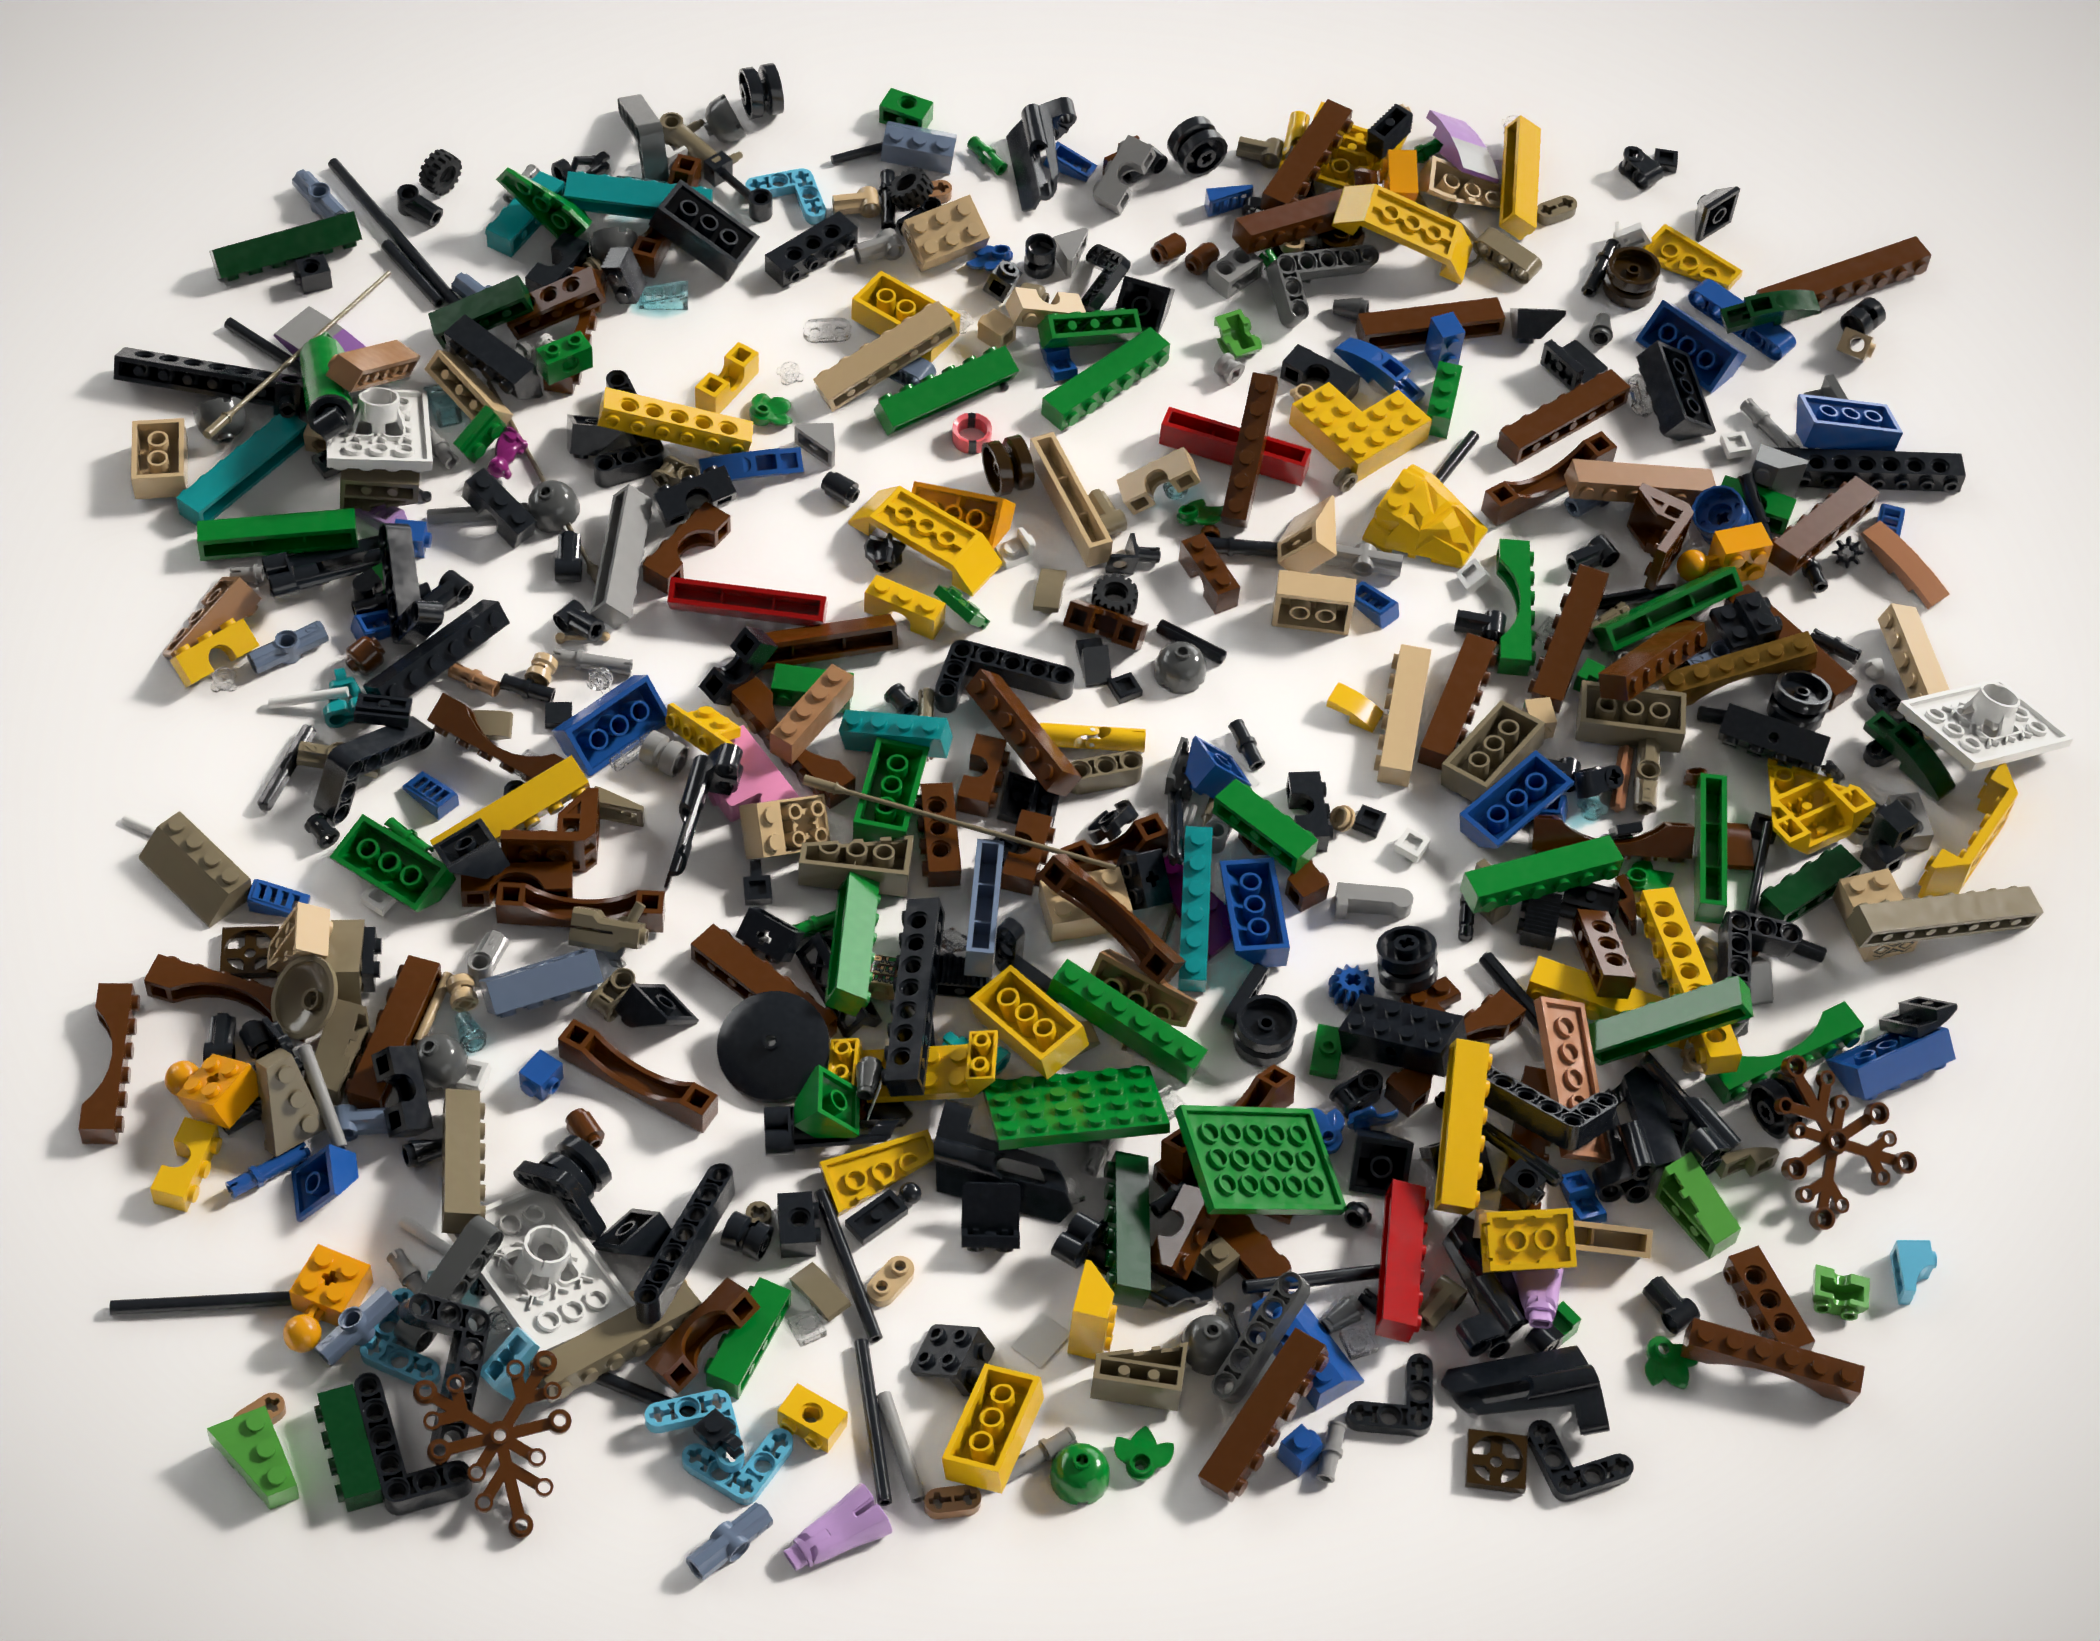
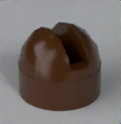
M1214 524L1204 525L1200 531V534L1204 533L1205 536L1220 538L1219 528Z

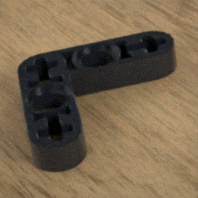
M1101 244L1091 247L1086 255V261L1095 269L1102 271L1081 299L1086 312L1101 309L1131 266L1130 260L1123 254Z
M1876 684L1870 688L1866 700L1876 713L1883 710L1898 724L1905 720L1923 739L1925 738L1922 730L1908 722L1904 715L1903 718H1895L1891 715V711H1898L1897 708L1902 700L1890 688L1882 684ZM1876 740L1869 742L1863 753L1864 762L1871 767H1881L1896 758Z
M1006 918L997 927L994 957L996 967L1002 972L1009 965H1012L1046 994L1052 979L1023 959L1025 930L1014 918ZM1050 997V998H1051L1052 1000H1054L1057 1004L1060 1003V1002H1058L1057 1000H1055L1054 998Z
M527 1160L522 1161L513 1171L516 1180L524 1187L559 1197L573 1221L577 1223L589 1239L596 1241L606 1230L603 1219L579 1181L569 1172Z
M1421 1353L1414 1354L1408 1359L1405 1368L1404 1405L1355 1401L1347 1408L1345 1416L1347 1426L1357 1432L1413 1437L1426 1435L1430 1431L1433 1420L1432 1360L1427 1355ZM1416 1364L1421 1365L1423 1369L1421 1380H1416ZM1420 1389L1426 1393L1427 1398L1422 1401L1415 1400L1411 1396V1391ZM1416 1410H1421L1420 1420L1423 1422L1422 1426H1417L1416 1421H1414ZM1356 1412H1361L1362 1421L1357 1420ZM1372 1412L1376 1413L1375 1423L1371 1422ZM1384 1413H1391L1396 1417L1397 1422L1392 1425L1385 1424L1380 1416Z
M1535 1420L1528 1428V1445L1553 1496L1559 1501H1572L1624 1484L1632 1476L1634 1464L1631 1458L1625 1454H1613L1573 1467L1551 1423L1546 1420ZM1537 1430L1541 1434L1546 1433L1544 1442L1541 1436H1535ZM1551 1454L1559 1457L1561 1464L1555 1467L1550 1466L1545 1461V1457ZM1615 1464L1620 1468L1625 1467L1624 1473H1621L1620 1470L1613 1471ZM1590 1471L1595 1472L1600 1476L1601 1481L1595 1484L1590 1483L1585 1479L1584 1474ZM1561 1482H1564L1565 1485L1572 1484L1570 1491H1567L1565 1487L1560 1488Z

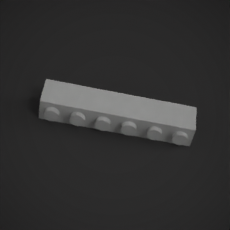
M630 484L614 494L612 498L590 611L591 615L604 621L605 624L614 629L623 623H627L633 616L634 611L632 608L637 595L638 578L641 574V560L645 553L644 544L648 536L647 528L652 515L653 499Z

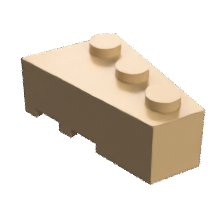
M297 902L268 945L267 969L282 972L290 962L304 955H314L323 959L327 958L329 937L333 930V922L330 921V909Z

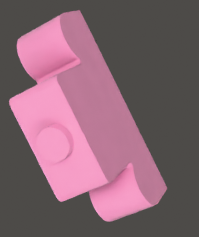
M744 725L740 726L741 737L729 740L743 751L740 764L744 769L737 791L731 793V795L708 793L711 803L714 806H718L730 822L740 819L739 805L799 797Z

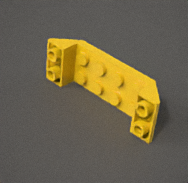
M1377 184L1345 186L1331 225L1350 235H1354L1360 226L1441 262L1440 276L1460 285L1463 282L1473 247L1463 225Z
M900 485L878 490L848 521L850 526L867 536L876 528L887 534L891 533L897 540L952 571L951 585L972 597L998 571L1003 563L983 533Z
M2006 763L2000 764L1996 770L1991 768L1984 779L1986 784L1983 785L1977 796L1980 799L1977 810L1984 813L1985 816L1980 823L1979 831L1975 830L1968 841L1970 846L1967 849L1963 848L1958 856L1943 848L1937 857L1932 855L1924 868L1927 871L1923 873L1918 882V885L1922 887L1917 897L1923 898L1928 895L1933 897L1943 896L1948 893L1959 894L2004 827L2018 796V791Z
M998 1030L969 1031L968 1044L930 1046L924 1095L891 1097L887 1086H883L881 1082V1089L875 1103L973 1098L995 1081ZM859 1038L831 1039L828 1070L857 1087L856 1065L860 1059L867 1056L875 1057L882 1062V1067L886 1069L884 1049L863 1050Z

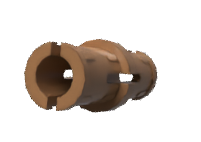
M458 662L448 669L449 678L466 684V687L471 690L477 689L491 697H496L500 692L501 682L483 675L482 671L478 669L472 670Z

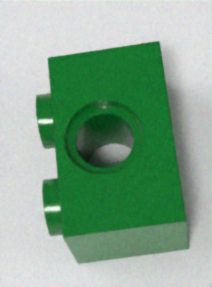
M890 88L879 105V123L887 125V122L891 121L928 128L933 120L934 102Z
M577 331L536 348L537 370L548 385L593 367L592 346L582 332Z

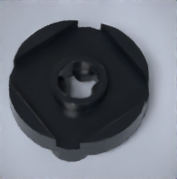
M1122 800L1114 804L1116 810L1111 812L1105 810L1089 824L1088 832L1086 833L1095 844L1102 842L1105 838L1108 841L1116 839L1122 833L1120 828L1125 824H1130L1139 816L1129 800Z

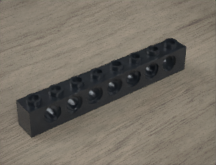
M123 347L114 355L113 379L226 399L236 397L243 400L273 372ZM280 373L249 401L250 403L274 407L275 383H296L301 385L300 411L306 412L302 377Z
M1772 447L1809 461L1799 484L1801 488H1839L1843 482L1846 481L1848 483L1857 476L1876 490L1960 492L1966 478L1962 453Z
M940 897L907 899L906 910L902 911L901 915L904 928L903 932L899 933L900 955L896 956L898 975L893 979L895 999L890 1002L892 1022H889L887 1025L889 1045H886L884 1048L886 1069H882L881 1072L882 1084L887 1086L891 1097L924 1095L945 922V911Z

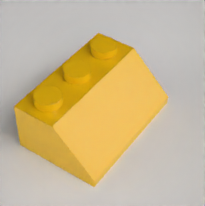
M1090 1260L1085 1261L1072 1311L1067 1353L1095 1360L1096 1353L1110 1352L1118 1306L1113 1305L1114 1292Z

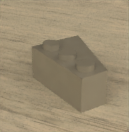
M359 468L341 470L340 509L361 508L362 511H371V507L382 506L383 504H386V508L417 504L419 500L420 472L412 470L391 472L386 469L363 471Z
M365 919L331 920L333 922V930L329 937L328 957L325 960L335 971L338 982V999L362 1005L361 994L364 993L361 971Z
M337 999L333 1015L324 1026L315 1051V1057L331 1101L336 1106L341 1105L345 1097L346 1082L349 1078H353L356 1072L355 1064L359 1055L364 1054L366 1039L370 1032L367 1007ZM305 1072L304 1080L306 1082V1085L310 1091L312 1098L315 1100L313 1091L311 1089L309 1080Z
M280 1047L255 1061L258 1093L262 1104L261 1121L264 1124L265 1132L264 1148L277 1157L322 1132L326 1127L291 1053Z
M1188 1342L1179 1343L1178 1347L1161 1349V1346H1153L1148 1351L1134 1352L1133 1349L1096 1353L1090 1398L1179 1411Z

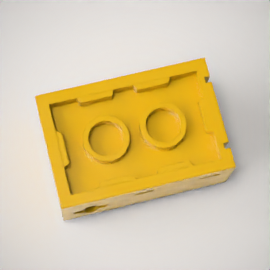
M1573 1208L1500 1211L1479 1214L1483 1273L1577 1267Z

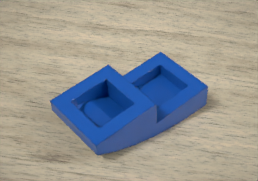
M1039 342L1044 362L1054 382L1071 379L1078 374V368L1070 358L1069 347L1042 349Z
M1582 1169L1562 1174L1564 1179L1559 1185L1568 1207L1573 1208L1575 1220L1593 1223L1607 1222V1212L1596 1197V1186L1586 1171Z

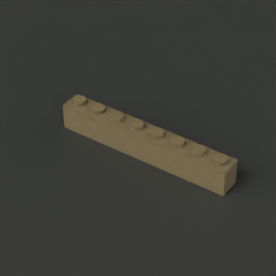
M2014 885L2005 889L1990 888L1986 891L1978 892L1971 890L1961 894L1948 893L1935 897L1928 895L1917 899L1904 898L1891 902L1884 900L1873 904L1865 902L1854 907L1852 914L1846 919V923L1859 948L2029 928L2044 911L2030 886L2017 887Z

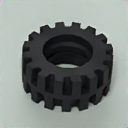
M436 149L434 153L431 152L428 159L425 158V164L421 165L420 169L422 171L418 175L420 177V185L437 196L449 193V189L452 190L455 187L454 184L458 183V176H461V160L444 149Z
M914 167L913 170L909 168L906 172L902 171L900 176L897 175L894 178L895 180L890 182V186L887 189L889 191L888 195L898 209L910 211L911 208L916 209L919 204L923 205V201L930 198L929 195L933 193L932 189H934V186L922 168Z
M1111 574V577L1105 575L1103 580L1099 578L1097 583L1094 584L1091 603L1130 617V614L1134 615L1137 609V585L1135 583L1132 584L1130 578L1124 579L1125 576L1121 574L1120 577H1116V574ZM1119 595L1124 599L1116 602L1107 599L1106 596Z

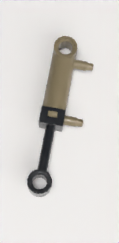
M668 112L661 116L660 122L666 145L674 146L677 149L685 146L688 149V156L701 159V170L704 172V179L713 187L726 181L746 198L749 204V217L752 220L766 222L772 218V193L764 188H757L751 191L733 176V164L743 158L742 152L738 151L728 156L722 150L717 153L694 133L704 126L705 122L703 119L694 121L686 126L683 124V117L678 113Z

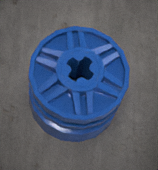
M1725 485L1712 486L1705 489L1696 497L1692 505L1694 524L1709 546L1715 531L1750 525L1754 522L1741 495L1734 488Z

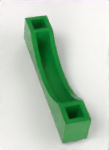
M1500 538L1497 547L1496 575L1511 592L1517 614L1513 625L1500 638L1497 650L1499 654L1497 674L1528 676L1530 666H1535L1536 651H1532V646L1535 645L1536 631L1531 630V626H1534L1535 611L1531 610V606H1534L1535 591H1531V586L1534 585L1535 572L1530 571V567H1533L1534 552L1530 551V541Z
M1845 1001L1824 1010L1814 1031L1802 1043L1792 1049L1768 1056H1742L1737 1072L1706 1075L1704 1080L1723 1105L1732 1100L1737 1102L1747 1095L1752 1084L1770 1077L1772 1073L1781 1069L1782 1061L1788 1056L1800 1055L1805 1059L1808 1068L1818 1059L1823 1057L1825 1059L1830 1058L1839 1049L1853 1047L1860 1041L1864 1024Z

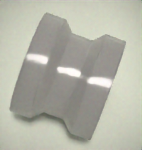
M1231 353L1222 355L1214 366V372L1219 376L1222 375L1228 384L1235 383L1245 370L1244 364L1240 361L1236 362L1235 357Z

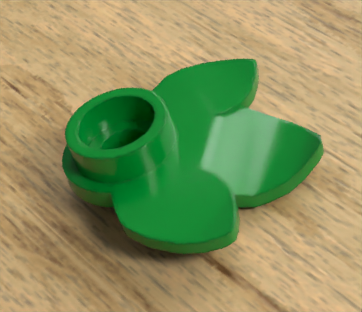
M765 393L757 394L752 398L749 416L753 424L767 426L769 423L777 426H785L793 423V420L786 414L792 405L788 399L783 397H773L771 399Z
M1198 499L1181 506L1178 509L1176 518L1184 526H1193L1195 524L1213 525L1221 521L1220 517L1223 506H1206L1204 499Z
M1644 860L1634 863L1632 868L1625 874L1634 892L1669 888L1674 878L1673 872L1654 870L1651 861Z
M1656 1336L1648 1342L1646 1347L1648 1360L1644 1366L1645 1375L1652 1386L1658 1385L1665 1379L1673 1386L1684 1390L1690 1378L1688 1368L1697 1365L1698 1361L1680 1356L1682 1344H1673L1664 1336ZM1659 1346L1664 1349L1665 1354L1659 1351Z
M1144 1426L1134 1434L1131 1440L1116 1437L1114 1452L1116 1457L1126 1464V1472L1132 1479L1145 1481L1154 1475L1156 1469L1164 1468L1171 1462L1174 1454V1444L1170 1442L1157 1444L1150 1429ZM1143 1465L1146 1469L1138 1470L1135 1466Z

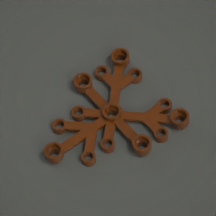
M1800 1055L1784 1058L1781 1064V1071L1787 1078L1793 1080L1807 1106L1795 1103L1788 1097L1777 1099L1774 1103L1776 1113L1779 1115L1793 1114L1815 1121L1821 1131L1809 1128L1803 1122L1789 1125L1788 1135L1794 1140L1804 1138L1820 1144L1801 1157L1786 1159L1782 1163L1781 1173L1789 1181L1803 1179L1806 1176L1807 1167L1825 1155L1822 1177L1810 1185L1798 1187L1795 1191V1198L1799 1203H1809L1818 1194L1816 1208L1809 1215V1223L1815 1230H1828L1835 1223L1834 1214L1846 1213L1850 1207L1848 1199L1843 1197L1834 1181L1838 1155L1845 1151L1864 1157L1872 1171L1871 1182L1875 1186L1887 1185L1891 1179L1890 1173L1884 1169L1881 1163L1891 1166L1897 1174L1905 1175L1916 1170L1917 1159L1909 1151L1899 1152L1895 1155L1882 1151L1885 1148L1893 1147L1897 1143V1136L1891 1130L1880 1132L1877 1140L1868 1146L1848 1140L1869 1125L1876 1126L1886 1123L1890 1116L1888 1107L1882 1102L1870 1103L1865 1107L1862 1116L1842 1128L1845 1110L1849 1107V1100L1842 1094L1830 1098L1831 1086L1835 1083L1834 1073L1830 1070H1823L1816 1074L1815 1081L1819 1086L1816 1098L1804 1077L1807 1071L1805 1059ZM1790 1064L1793 1066V1072L1790 1070ZM1824 1074L1827 1076V1083L1823 1080ZM1837 1099L1841 1101V1108L1837 1105ZM1782 1102L1786 1104V1110L1782 1109ZM1828 1103L1833 1111L1831 1123L1826 1116ZM1872 1111H1874L1876 1114L1875 1118L1873 1117ZM1796 1126L1800 1129V1135L1796 1134ZM1885 1135L1889 1137V1143L1885 1141ZM1831 1138L1835 1141L1834 1146L1832 1145ZM1900 1159L1903 1162V1167L1900 1165ZM1790 1165L1793 1167V1174L1790 1172ZM1879 1173L1883 1176L1882 1182L1878 1178ZM1803 1190L1807 1192L1806 1199L1803 1197ZM1838 1201L1842 1204L1841 1210L1837 1206ZM1818 1215L1821 1217V1223L1818 1222Z
M547 1350L540 1351L534 1356L532 1362L533 1371L526 1383L523 1378L524 1364L520 1360H511L507 1364L506 1374L511 1378L515 1400L502 1421L489 1423L468 1410L463 1392L465 1381L461 1375L453 1374L447 1379L446 1388L451 1393L452 1400L438 1393L436 1385L430 1380H421L413 1388V1399L417 1404L421 1406L433 1404L445 1411L443 1413L435 1411L426 1413L423 1418V1426L426 1430L436 1431L440 1426L462 1421L482 1433L452 1442H447L444 1439L433 1440L427 1447V1458L432 1464L443 1465L449 1461L453 1454L485 1447L477 1462L472 1464L467 1472V1477L471 1482L480 1483L484 1480L486 1469L497 1453L500 1466L484 1492L476 1497L474 1506L480 1513L489 1512L493 1506V1499L504 1483L512 1514L508 1530L512 1537L520 1540L527 1538L532 1533L534 1524L532 1518L524 1513L517 1480L535 1490V1493L542 1498L551 1495L554 1485L550 1479H540L513 1463L509 1450L526 1459L531 1467L539 1468L546 1461L545 1451L540 1448L533 1449L517 1440V1438L550 1431L554 1435H563L570 1429L572 1423L571 1416L566 1410L556 1409L549 1414L548 1418L513 1426L526 1405L545 1400L553 1402L561 1396L562 1388L557 1382H548L544 1388L536 1389L542 1378L551 1375L557 1366L556 1356ZM547 1357L550 1359L551 1364L548 1367H542L539 1360ZM512 1365H518L521 1368V1372L514 1375L510 1372L509 1368ZM453 1379L459 1380L461 1387L459 1389H452L449 1384L450 1381ZM551 1386L557 1388L558 1394L554 1397L549 1396L546 1391L547 1388ZM422 1387H429L431 1394L424 1397L420 1394L419 1390ZM435 1416L438 1419V1424L436 1426H429L426 1422L427 1418ZM562 1416L565 1419V1424L557 1426L554 1423V1418ZM496 1431H503L506 1437L502 1441H497L494 1438V1433ZM436 1446H442L445 1449V1454L437 1456L434 1454L433 1449ZM540 1453L543 1460L540 1463H534L531 1460V1455ZM479 1468L482 1470L483 1475L480 1478H474L471 1475V1470ZM540 1483H547L550 1486V1490L547 1493L540 1492L538 1489ZM480 1498H487L490 1505L487 1508H481L478 1505V1500ZM518 1520H524L527 1523V1528L520 1531L516 1528L515 1523Z

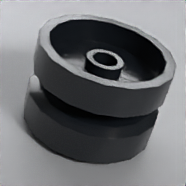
M773 62L761 64L758 72L753 66L739 69V90L742 104L749 120L763 117L765 111L770 116L784 112L782 83L779 72Z
M1194 116L1186 119L1171 132L1167 140L1169 154L1178 162L1183 172L1190 177H1201L1216 169L1224 160L1228 149L1226 140L1216 130L1212 122L1204 116Z
M1796 669L1786 670L1777 676L1766 712L1770 717L1815 732L1821 727L1825 711L1831 700L1832 690L1824 679L1814 673Z
M1405 925L1387 930L1378 938L1376 944L1378 977L1380 983L1386 989L1395 993L1412 994L1424 991L1436 982L1439 974L1437 942L1435 936L1428 930L1419 926Z
M1261 994L1245 1000L1237 1012L1232 1040L1235 1051L1243 1060L1252 1065L1262 1067L1273 1064L1277 1065L1286 1060L1292 1052L1298 1019L1295 1010L1287 1001L1275 995Z
M1781 1069L1772 1073L1770 1077L1752 1084L1748 1090L1750 1109L1756 1121L1766 1133L1776 1139L1788 1137V1127L1792 1123L1803 1122L1807 1126L1815 1122L1793 1114L1779 1115L1776 1113L1774 1103L1777 1099L1788 1097L1795 1103L1807 1106L1793 1080L1787 1078ZM1782 1102V1109L1786 1110V1104Z
M567 1135L555 1147L556 1152H549L538 1163L572 1174L579 1181L590 1200L593 1199L594 1192H600L612 1180V1172L601 1154L592 1145L576 1135Z

